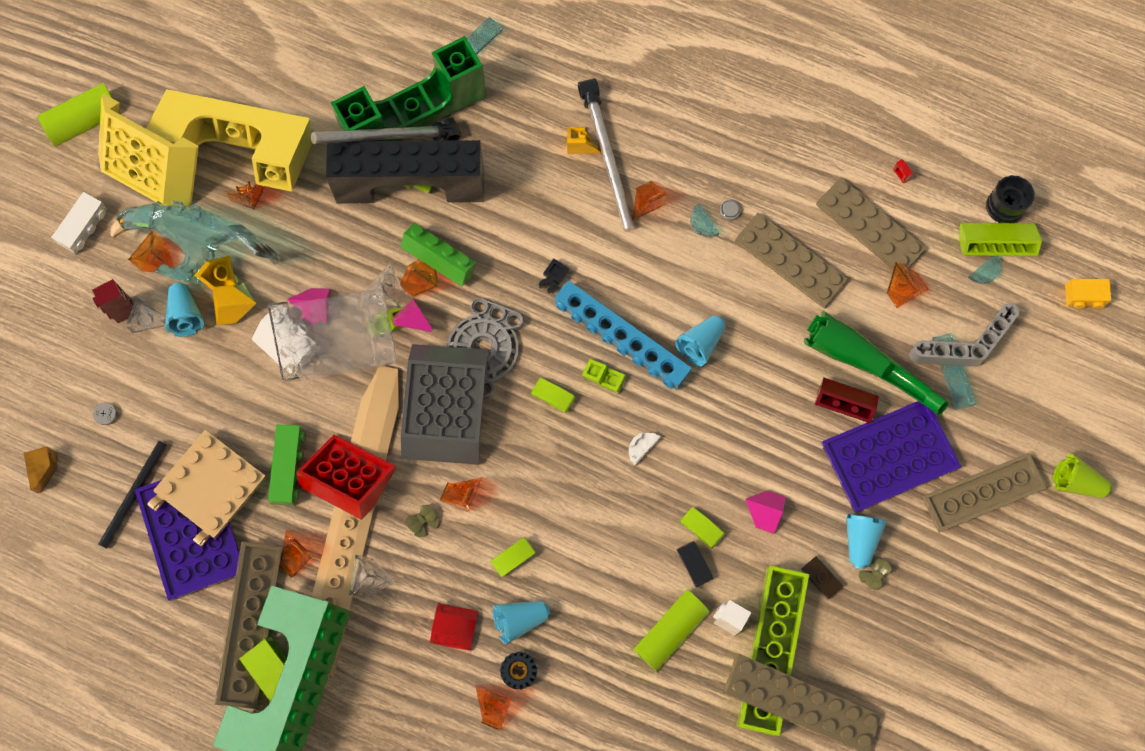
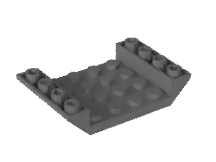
M412 344L408 358L403 407L401 459L479 465L481 421L489 350Z

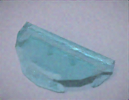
M700 204L696 205L692 210L690 218L692 229L698 235L709 236L710 238L718 236V230Z
M992 256L968 278L979 284H986L995 280L1001 271L999 256Z

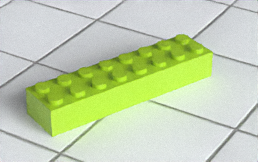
M771 565L766 568L749 657L790 676L809 574ZM741 701L736 728L778 737L780 736L783 719Z

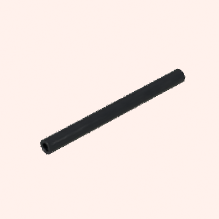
M158 440L98 545L106 549L108 548L137 498L135 489L144 486L167 446L165 443Z

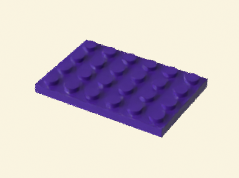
M919 401L876 418L871 423L862 424L821 442L854 513L961 468L935 413Z
M162 480L135 489L168 601L235 578L240 551L230 522L216 539L210 536L201 547L193 541L195 536L202 531L199 526L166 501L157 511L147 505L157 495L153 490Z

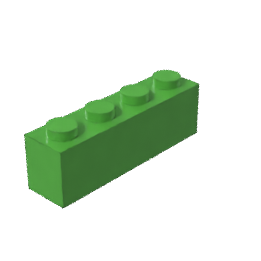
M415 222L403 233L402 249L462 287L472 277L476 264L474 260Z
M276 424L268 502L272 505L295 506L296 501L299 500L300 492L297 489V471L299 470L300 462H303L304 453L301 450L302 443H305L306 437L300 425Z

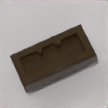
M817 556L801 569L803 573L809 574L810 581L827 600L843 587Z

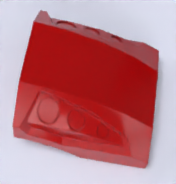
M438 603L430 643L471 651L478 611Z

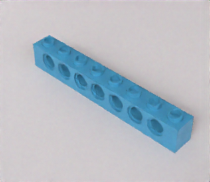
M569 280L555 296V304L560 311L568 312L577 323L582 322L586 325L588 331L600 335L606 344L614 345L620 354L631 357L634 364L639 367H645L652 377H659L663 380V384L666 387L678 390L690 374L692 368ZM573 301H578L580 303V306L573 307L571 303ZM593 312L596 316L588 318L586 313ZM609 323L611 327L604 329L601 327V324ZM622 333L626 338L619 340L616 335ZM638 344L642 349L635 351L632 349V346ZM653 355L657 358V361L650 362L647 357ZM665 366H669L672 368L673 371L671 373H666L663 371L662 368Z

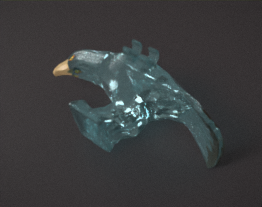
M176 200L172 202L174 206L163 205L157 201L129 207L119 213L111 227L112 238H116L121 233L129 230L151 229L158 231L178 244L185 254L183 263L177 267L162 264L156 269L155 273L201 285V281L194 275L206 261L214 259L215 251L218 247L235 239H239L246 244L256 256L268 258L273 264H278L281 258L276 251L261 241L259 237L245 226L221 219L219 216L208 213V211L201 210V207L197 205H191L192 209H190V207L183 205V202Z

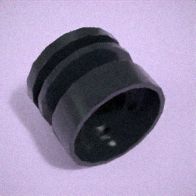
M1010 175L1004 177L997 183L986 200L988 215L998 223H1016L1032 205L1035 199L1034 189L1026 179L1020 176Z

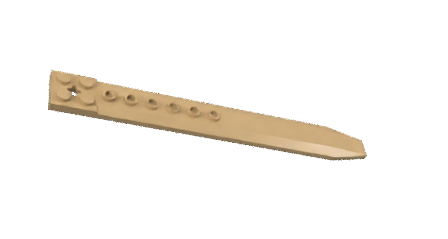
M379 366L361 399L350 442L385 461L387 460L399 411L398 369ZM334 506L312 593L313 598L330 602L350 611L375 506L362 520ZM342 641L338 646L329 676L334 677Z

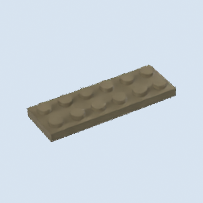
M841 177L816 203V206L900 276L926 249Z
M760 213L753 217L735 239V243L822 308L828 305L847 281L845 276Z
M1027 453L926 494L922 498L940 533L1042 491L1047 487L1030 453Z

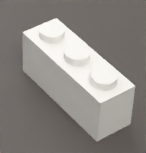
M83 192L51 238L58 245L77 254L84 247L89 235L94 233L98 222L105 217L106 206L101 201Z
M729 600L726 604L722 603L713 616L716 619L713 624L735 636L743 629L751 612Z

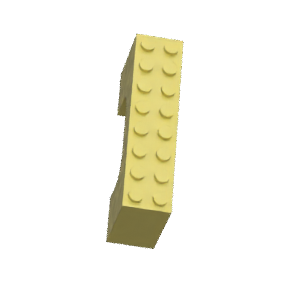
M166 89L146 127L147 130L173 144L183 137L196 145L208 141H216L255 149L252 163L256 184L291 192L312 146L310 118Z

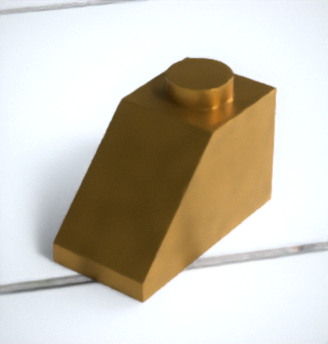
M47 446L24 452L30 490L36 493L43 491L57 470V454Z

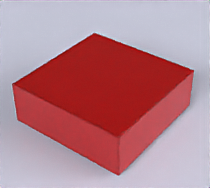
M903 159L899 160L893 168V171L902 183L909 181L913 174Z

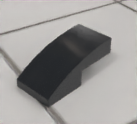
M695 541L676 549L695 587L714 579Z

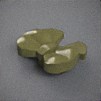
M422 505L419 514L416 516L409 515L406 518L407 527L414 532V536L420 538L426 536L422 524L426 522L434 529L439 524V518L436 517L434 509L429 505Z
M873 557L870 567L873 569L872 573L861 570L859 578L869 588L879 590L883 586V577L892 572V567L887 561Z

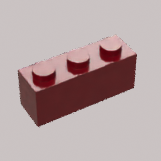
M114 279L92 289L95 295L92 298L98 308L100 307L110 320L114 319L117 323H120L138 313L131 297Z
M823 377L817 392L815 405L871 423L877 409L879 396Z

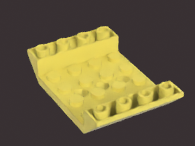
M103 94L101 98L98 149L101 172L162 206H190L193 198L199 146L183 137L174 144L120 115V102Z

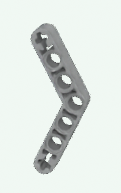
M1013 303L1005 304L975 343L922 340L916 342L909 352V358L914 363L979 366L1018 317L1019 309ZM936 350L941 352L942 356L938 355Z

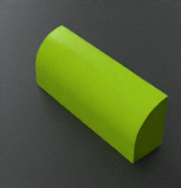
M104 83L37 115L45 133L55 147L100 125L102 95L105 94L113 98Z
M960 223L959 241L963 255L1038 256L1042 239L1035 223Z
M687 589L633 651L657 673L710 613L709 610Z
M270 636L239 659L271 702L287 658Z

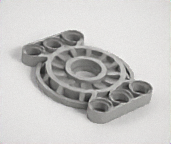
M478 298L471 304L474 315L463 319L453 328L448 338L447 347L474 349L475 344L482 340L491 344L492 351L488 356V367L485 376V384L491 387V391L484 394L486 399L494 394L492 382L505 377L517 361L519 344L514 331L519 330L523 326V317L514 310ZM476 304H484V311H475ZM500 310L503 313L502 317L499 319L493 318V311ZM512 317H518L520 323L514 326L509 323V320ZM455 332H457V334H456V336H455V338H454V342H451V341H452V337L454 336ZM512 339L515 340L516 350L512 349ZM511 355H515L511 365H509L508 362ZM504 368L507 369V370H506L504 373H502L501 375H499V376L496 375L497 373L501 372Z

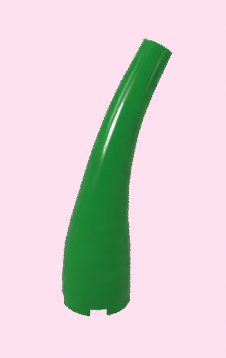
M825 311L821 312V317L816 315L807 329L810 332L809 338H804L805 345L836 361L848 364L886 381L919 401L937 415L942 414L949 405L948 400L880 350L850 325Z

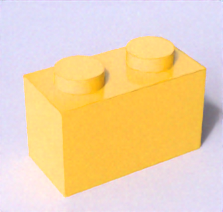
M1071 279L1065 285L1067 306H1074L1075 309L1085 308L1086 306L1101 309L1111 301L1109 279Z

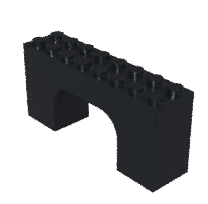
M480 140L327 143L326 179L337 204L374 203L375 187L428 185L443 189L446 194L447 203L484 202V163Z

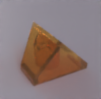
M249 181L243 187L236 186L238 193H230L229 190L225 192L231 202L254 210L265 186L255 184L252 187Z
M653 181L635 188L636 197L632 220L665 205L666 192Z
M153 231L148 234L128 259L142 272H176L167 243Z
M418 259L407 266L399 288L415 297L438 287L437 271Z
M896 262L886 294L896 308L929 288L918 273Z
M483 477L452 484L447 482L440 501L468 512Z
M286 530L279 567L292 578L313 555Z
M475 685L482 716L481 723L500 731L512 700Z

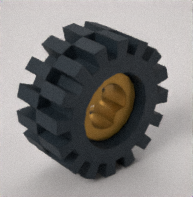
M521 652L511 653L509 656H506L501 663V678L507 686L516 690L529 687L537 675V667L533 658ZM516 665L524 667V674L520 677L518 674H513V668Z

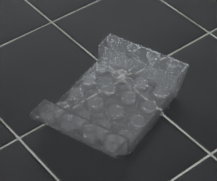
M383 287L366 289L361 293L289 304L286 301L267 305L282 382L302 381L397 363Z

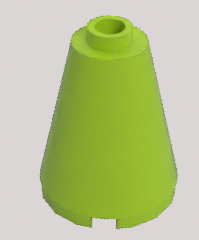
M1065 455L1067 459L1064 462L1060 460L1054 470L1052 481L1055 482L1056 486L1053 485V488L1058 491L1096 498H1104L1111 492L1110 481L1076 455Z

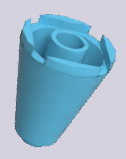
M180 282L174 283L168 289L165 329L168 334L172 332L177 337L194 335L197 329H203L204 319L187 285Z
M713 315L678 337L675 341L677 350L682 357L685 354L689 358L687 360L689 363L695 366H703L708 362L726 329L725 321L720 316Z
M847 514L850 563H854L853 567L865 569L866 566L871 564L887 520Z
M543 601L493 605L495 609L492 610L495 627L503 634L499 636L503 644L514 641L548 620V615H550L549 606L547 603L544 604Z

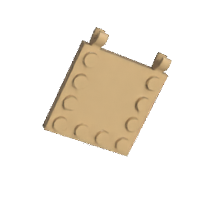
M204 430L153 491L157 495L147 505L157 511L164 501L168 502L202 529L193 539L202 547L210 536L214 539L219 536L267 477Z

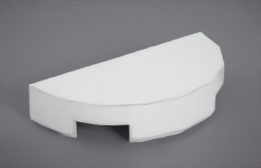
M640 433L633 438L629 445L628 454L634 466L661 438L655 433Z

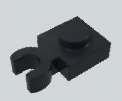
M553 258L543 273V276L547 278L539 282V288L541 289L545 284L549 285L547 293L550 294L553 291L554 282L559 285L568 273L569 267Z

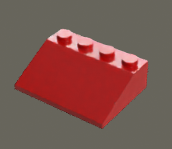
M333 435L297 471L300 488L362 520L377 503L395 472L396 466Z

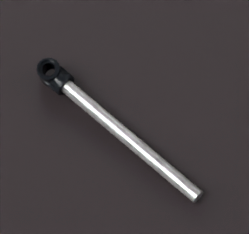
M596 78L578 82L579 95L581 100H584V107L590 111L624 231H631L635 227L599 105L602 101L598 97L600 96L598 82Z
M448 118L441 122H434L431 126L312 132L311 141L313 144L428 137H432L435 141H439L442 138L444 141H456L462 135L456 120Z

